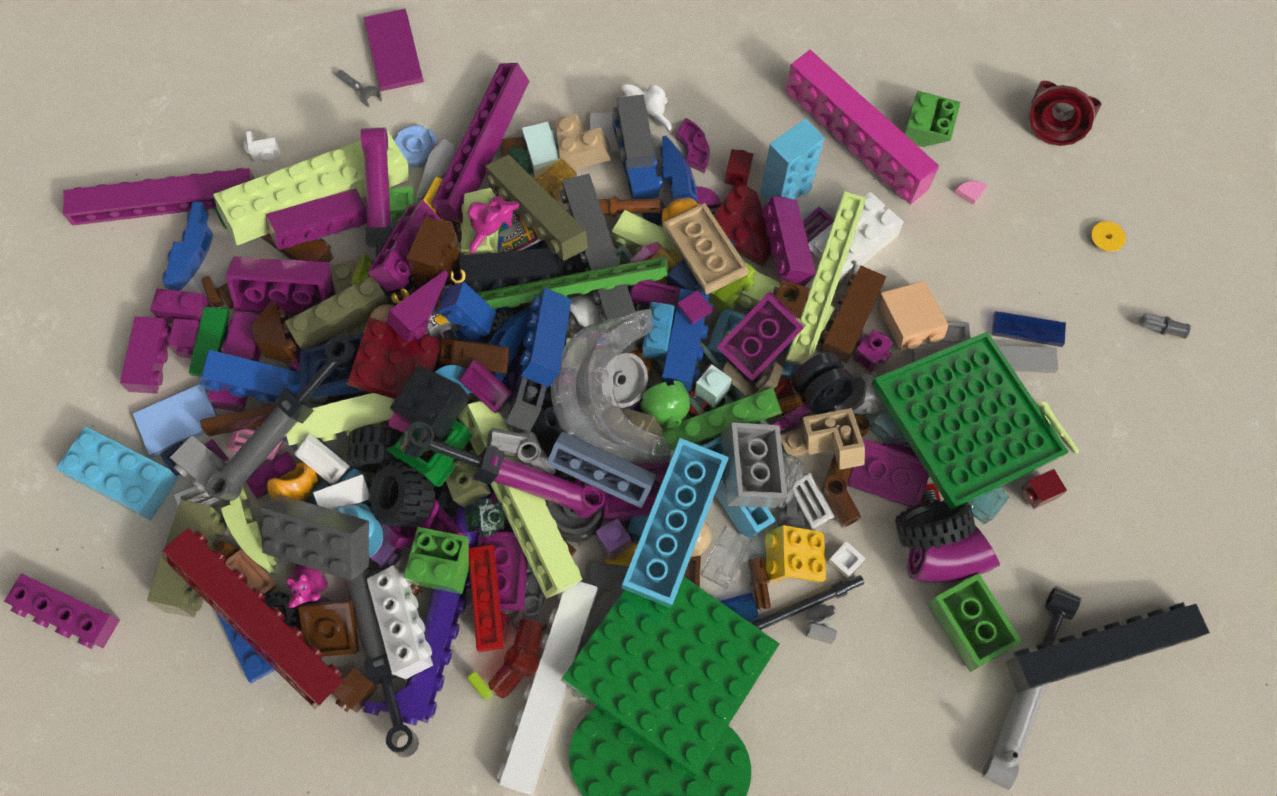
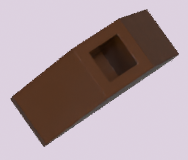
M275 300L268 303L252 324L251 328L254 339L265 358L294 363L297 362L295 351L298 348L294 339L290 337L292 334L285 323L289 318L283 307L279 308Z

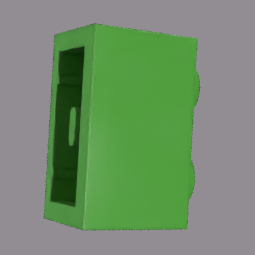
M917 90L904 134L917 146L921 147L950 141L961 102Z
M418 527L403 578L414 585L462 594L469 571L468 537Z

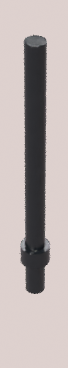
M861 575L845 582H836L825 591L754 621L751 624L760 630L765 629L836 597L839 599L846 596L848 591L864 585L865 582Z

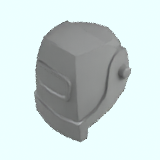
M864 372L852 374L851 376L856 381L854 391L845 402L833 410L852 408L854 414L882 413L885 405L871 384L874 378L877 377V373L871 372V375Z

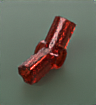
M528 619L520 620L514 645L508 649L504 657V664L488 683L490 689L497 696L503 699L508 697L524 676L530 677L536 672L540 661L536 652L543 629L541 623Z

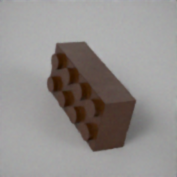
M424 217L407 255V261L417 290L445 270L449 274L453 271L454 279L460 280L459 256L461 255L453 224ZM449 274L445 286L451 284L452 286L455 285V283H453L450 280Z

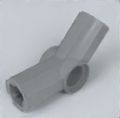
M492 428L489 431L487 446L503 451L504 455L519 457L525 465L552 475L556 473L554 467L546 464L548 456L538 443L537 437L533 432L522 431L517 433ZM527 444H531V445H532V447H530V448H528V449H523V448H522L523 446H525V445H527Z

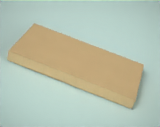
M705 203L663 223L665 231L706 295L749 274L748 267Z

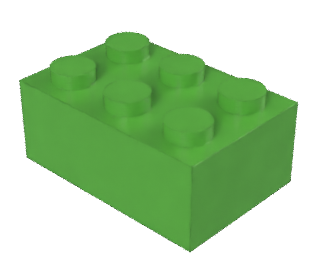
M979 573L939 594L928 603L970 672L1023 643Z

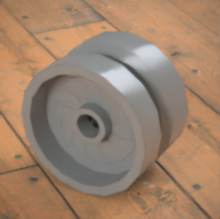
M605 348L598 350L589 358L584 368L583 381L588 394L594 399L615 407L625 408L632 406L640 400L647 387L648 374L643 360L636 355L617 349Z

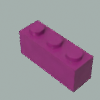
M137 316L134 318L120 384L128 392L157 394L159 386L163 383L162 370L164 363L168 360L167 336L172 330L164 318Z

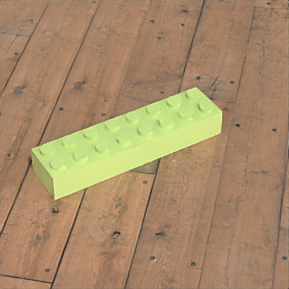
M387 130L389 145L387 151L389 187L408 181L409 171L407 160ZM361 140L213 194L218 212L236 245L269 234L266 223L267 213L356 189L361 198L366 197L364 154Z

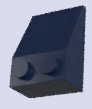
M364 333L346 337L345 339L355 344L359 349ZM326 343L300 351V391L328 361L329 358L325 354ZM337 365L310 397L356 395L369 391L347 385L353 365L350 367Z

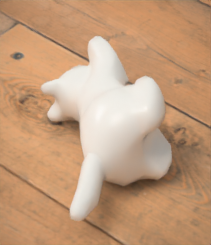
M622 85L625 95L621 97L644 94L647 114L655 117L667 130H671L670 122L663 116L665 105L668 101L661 87L650 85L646 91H642L634 85Z

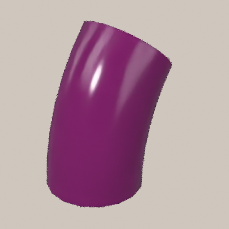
M975 525L972 535H969L966 539L961 538L960 542H951L952 545L946 546L944 544L940 548L933 546L931 549H924V547L920 550L910 549L907 568L908 575L912 580L946 583L966 580L978 573L980 575L999 567L1000 563L990 543Z

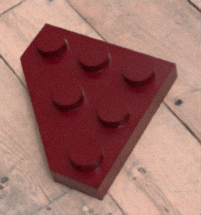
M737 180L714 214V217L727 237L736 243V251L763 267L771 255L770 240L766 232L765 219L762 216L763 208L757 192Z

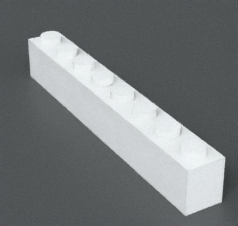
M579 582L571 589L558 594L557 599L561 601L558 609H553L549 624L553 625L550 634L545 633L541 649H544L542 658H537L533 667L532 674L536 675L533 685L528 684L524 694V699L527 700L524 711L519 710L515 725L519 726L516 736L510 737L506 752L510 753L507 763L502 762L497 775V779L501 780L499 785L504 788L533 796L568 685L562 682L561 678L579 654L580 646L598 595V587Z

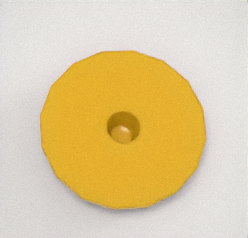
M1104 221L1094 226L1092 240L1098 248L1114 252L1124 246L1126 234L1118 224Z

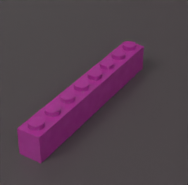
M518 62L499 64L431 202L445 221H463L462 204H464V194L478 191L486 175L485 166L492 162L530 82Z
M237 168L230 171H214L205 174L194 173L188 176H169L163 179H145L143 181L121 182L120 184L112 185L100 184L95 187L86 188L76 187L64 190L63 215L74 226L188 212L191 210L193 202H202L207 210L214 209L217 206L213 194L253 180L255 177L250 168Z

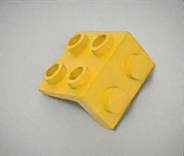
M785 525L765 532V570L767 580L773 583L788 578L813 582L825 581V543L822 532Z

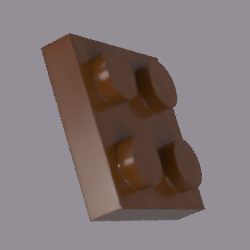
M352 600L302 604L298 607L302 634L304 636L303 642L308 647L314 645L323 654L322 657L351 655L359 652Z

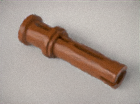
M612 196L611 199H598L603 215H611L612 217L622 214L624 210L630 213L662 212L661 198L619 200L618 197Z

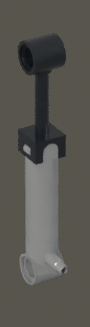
M1058 586L1053 587L1045 603V609L1053 615L1042 643L1052 641V644H1054L1062 619H1073L1079 608L1081 597ZM1047 684L1020 693L1017 690L1015 691L993 752L984 765L982 771L983 778L1008 790L1013 786L1019 772L1018 763Z

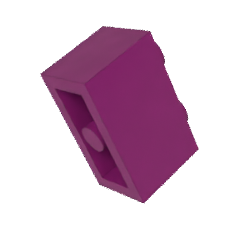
M156 288L150 310L157 318H164L167 323H173L174 319L198 320L201 322L204 307H212L204 294Z

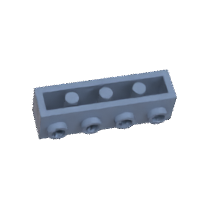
M563 431L555 442L546 463L559 471L567 473L642 508L656 477L654 473Z

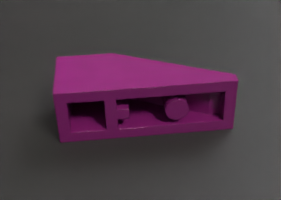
M446 270L389 310L387 323L407 343L414 338H421L427 332V326L446 284L449 274Z

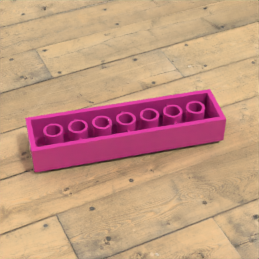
M808 50L791 63L786 85L788 95L792 99L797 100L803 109L811 113L818 120L819 124L826 127L838 141L846 145L853 155L858 156L869 170H873L881 178L884 184L889 185L902 200L907 201L910 205L929 190L939 168V165L812 50Z

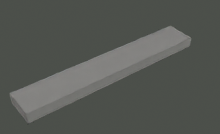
M930 342L912 349L913 362L958 343ZM997 345L1014 371L1056 373L1058 371L1057 348Z

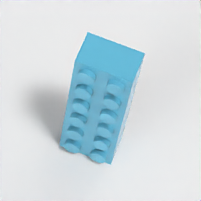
M679 439L621 586L622 589L669 608L673 605L729 457L684 439Z

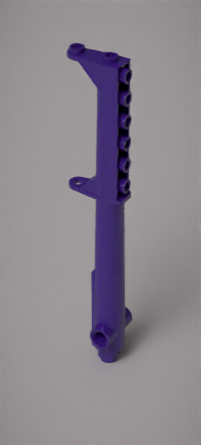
M519 356L512 360L508 368V374L502 380V383L513 393L521 368V357ZM487 484L490 490L489 495L465 508L461 505L458 507L454 522L466 534L465 536L468 537V548L477 547L478 533L483 530L489 511L488 501L494 492L491 484ZM470 569L462 594L438 589L432 590L423 623L425 625L424 636L432 650L430 657L433 666L407 678L405 688L395 694L404 723L415 726L418 721L428 723L429 718H433L435 715L437 702L434 701L437 691H441L444 685L445 676L442 675L445 665L450 663L452 657L450 646L452 639H456L459 633L460 624H457L459 615L463 614L466 609L467 599H465L467 588L471 589ZM363 700V712L376 716L379 715L380 711L389 713L386 700L380 704Z

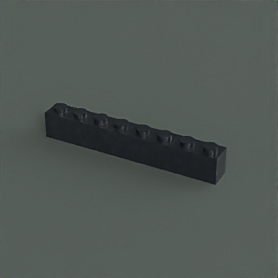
M1184 602L1168 607L1169 612L1164 613L1163 609H1158L1147 613L1148 618L1142 619L1141 615L1126 619L1127 624L1120 625L1119 621L1103 626L1104 631L1098 632L1097 628L1082 632V637L1077 639L1073 634L1059 639L1060 644L1053 645L1052 641L1037 645V650L1030 652L1029 648L1021 649L1013 653L1014 658L1006 661V665L1016 690L1020 693L1188 642L1210 632L1197 604L1185 606Z

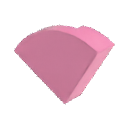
M969 181L961 184L955 193L974 205L988 185L978 181Z

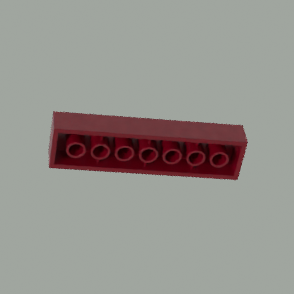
M187 528L162 550L164 561L291 687L316 709L343 682L340 678L342 673L333 664L327 666L321 660L323 654L314 645L308 647L302 641L303 634L293 625L289 628L283 622L284 615L274 606L270 609L264 603L266 599L264 595L255 587L251 590L244 582L246 581L245 576L236 568L231 570L225 563L227 559L217 549L212 551L206 544L208 540L198 530L193 532Z

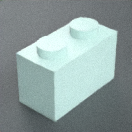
M544 122L523 127L524 143L534 177L561 171L560 162L562 161L559 155V148L556 149L555 143H558L555 130L550 129L549 123Z

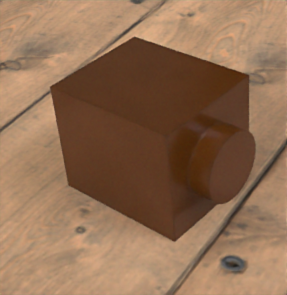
M353 667L332 694L338 698L335 703L344 711L348 712L352 709L358 713L363 707V700L368 701L378 687Z

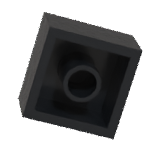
M418 365L390 406V409L402 421L410 425L416 422L428 424L434 432V437L442 441L470 397L460 384Z

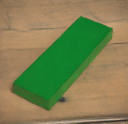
M204 307L188 372L191 376L201 377L208 350L221 353L230 315L228 309Z

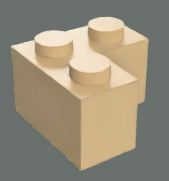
M577 114L555 120L560 159L568 171L611 160L609 140L601 127L586 131Z
M852 408L803 417V437L809 455L834 451L840 470L864 465L865 445Z

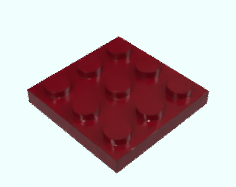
M369 317L347 385L396 399L418 365L431 371L434 370L441 339L424 334L421 338H414L407 343L387 322Z

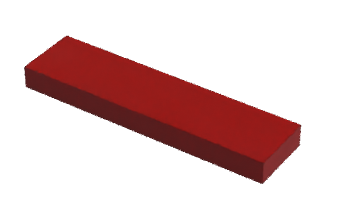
M491 544L468 548L476 651L480 653L505 649L495 546Z

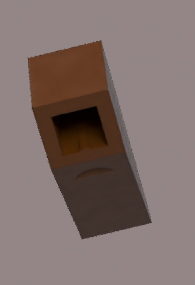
M441 338L439 363L467 368L473 360H477L488 371L507 373L509 348L467 338Z

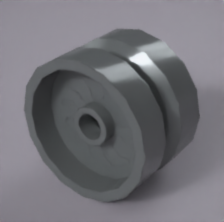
M550 501L547 503V508L552 518L556 521L557 528L565 541L575 543L586 541L596 535V531L602 526L603 506L592 516L582 518L573 513V509Z

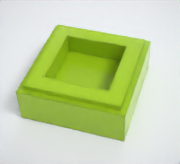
M476 671L468 676L469 682L484 701H488L494 696Z

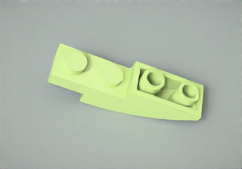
M242 485L239 497L230 501L231 505L221 508L223 517L231 534L243 551L271 575L277 574L275 565L278 564L277 557L262 553V525L255 521L252 509L250 507L247 508L245 500L249 499L245 486Z

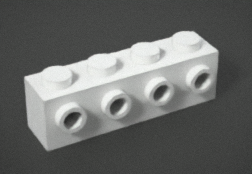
M393 565L368 578L367 582L391 672L393 675L407 679L433 666L430 657L432 650L424 636L425 625L421 618H419L417 611L419 605L411 590L410 585L412 583L403 578L405 571Z

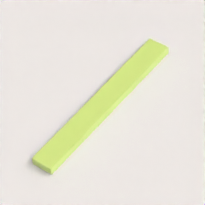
M846 191L843 192L800 320L806 326L792 340L786 362L801 366L814 355L866 202V197Z

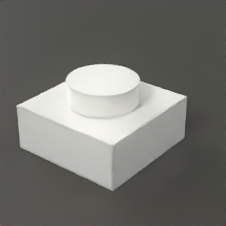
M846 541L828 562L848 579L866 558Z

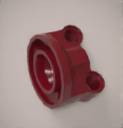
M1041 81L1031 101L1032 106L1029 114L1031 129L1038 138L1048 144L1057 146L1075 144L1085 138L1092 129L1093 122L1102 103L1097 98L1088 96L1076 87L1057 86L1050 81ZM1057 103L1069 104L1074 109L1062 111L1057 107Z

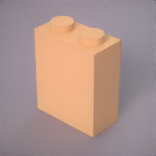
M925 281L881 293L878 308L900 351L915 349L920 345L930 342L936 343L945 338L948 323Z

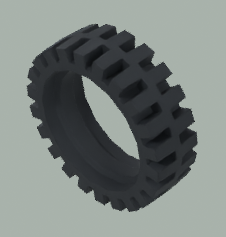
M938 499L932 503L928 501L924 502L923 505H914L915 508H907L906 511H902L900 515H897L895 519L900 543L902 546H907L910 549L920 550L923 547L924 549H931L933 546L940 548L944 544L946 546L952 545L951 542H960L961 538L966 539L975 530L974 516L968 502L951 511L945 500L940 501Z

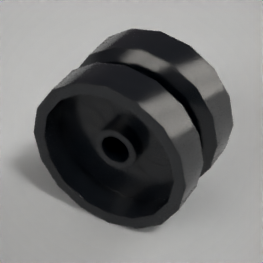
M826 352L818 354L803 363L795 372L792 378V385L797 393L803 397V401L812 413L820 414L828 412L845 402L854 391L856 381L847 369H844V365L835 353Z

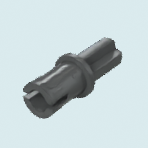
M1146 313L1140 319L1141 327L1159 331L1161 335L1167 333L1186 339L1191 329L1190 324L1173 321L1168 316L1162 318Z

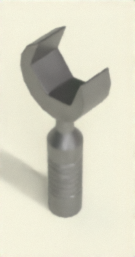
M343 70L338 71L337 77L354 90L361 91V98L365 106L369 107L367 100L370 96H378L382 102V96L377 87L368 86L363 88L357 80Z

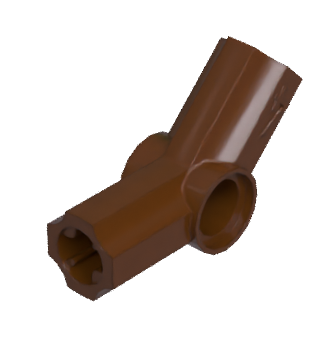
M833 454L821 491L842 528L854 524L862 516L847 491V483L852 467L840 470L835 454ZM828 487H836L839 493L831 492Z

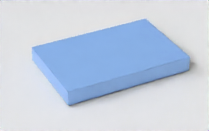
M198 384L133 413L148 454L151 457L170 450L181 441L185 443L191 435L197 438L205 434L201 429L200 420L215 417L217 414L214 406L208 400V392L203 385Z

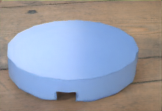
M419 125L408 126L400 130L396 139L394 138L396 145L407 160L408 166L413 168L426 165L432 147L438 144L434 133Z

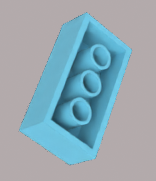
M806 118L769 144L760 194L768 202L772 196L796 200L800 195L805 196L813 188L812 184L816 176L815 172L819 164V157L823 150L822 146L825 137Z
M86 426L55 468L69 479L150 521L179 479L170 469Z

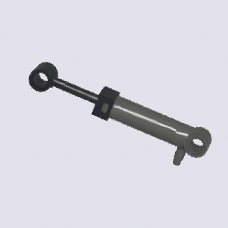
M334 336L329 339L325 345V354L329 358L328 361L298 395L285 389L274 402L277 407L227 464L216 454H212L209 457V460L219 472L212 473L206 480L205 489L208 495L224 501H233L239 497L242 485L297 422L303 424L314 410L305 402L337 365L350 367L354 364L359 350L355 344L342 336Z
M369 566L353 580L345 579L350 600L353 601L355 620L366 657L364 663L368 678L375 685H382L393 727L386 735V744L399 757H410L417 751L419 739L407 725L403 724L392 684V679L399 676L393 675L391 672L367 582L368 578L389 567L371 572ZM403 735H407V743L403 747H397L398 739Z

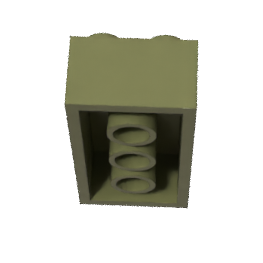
M181 500L165 547L189 528L193 532L198 530L208 540L206 544L214 551L220 537H223L226 532L227 524L225 519L212 506ZM162 554L147 601L164 612L195 618L196 611H199L202 606L203 598L164 561Z

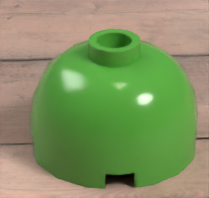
M673 381L675 385L667 386L666 382H663L644 392L642 395L643 401L638 403L642 413L654 416L661 427L674 428L680 425L690 409V398L682 382Z

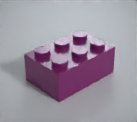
M770 291L726 336L717 348L753 381L806 325Z

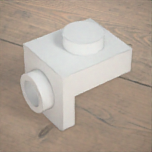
M251 131L246 132L247 140H244L245 151L247 154H251L254 162L269 161L281 157V151L275 137L255 140Z

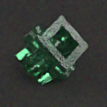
M492 499L476 500L477 505L465 507L467 532H479L481 537L495 535V530L505 529V513L502 503L492 504Z

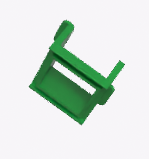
M455 420L450 428L453 431L443 443L462 450L473 435L464 425ZM404 434L394 446L387 449L397 460L411 466L437 487L442 486L455 469L454 458L437 452L428 463L419 457L406 455L400 446ZM413 437L415 441H419L417 437Z

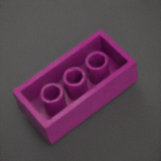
M233 256L225 275L235 311L261 313L270 301L275 300L278 307H283L287 314L298 315L335 295L329 262Z

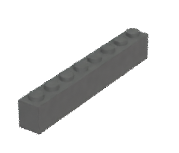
M590 174L562 180L563 190H559L562 203H567L568 210L566 211L586 230L588 249L579 253L582 264L586 263L588 268L585 272L620 265ZM622 284L608 290L601 288L592 291L595 305H600L602 311L599 312L602 327L607 326L606 340L609 348L613 347L624 352L643 348L644 335L627 285Z

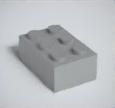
M731 423L721 433L723 455L729 457L724 469L727 506L776 508L787 499L779 425Z

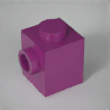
M173 320L172 330L167 336V343L177 356L183 358L193 356L200 326L198 320Z

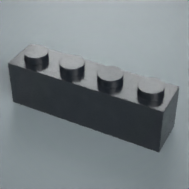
M550 248L459 256L460 269L465 272L464 282L476 293L559 277L557 254H553Z

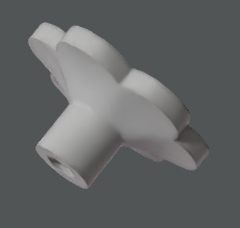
M817 605L815 608L806 611L805 621L829 627L828 620L835 617V606Z

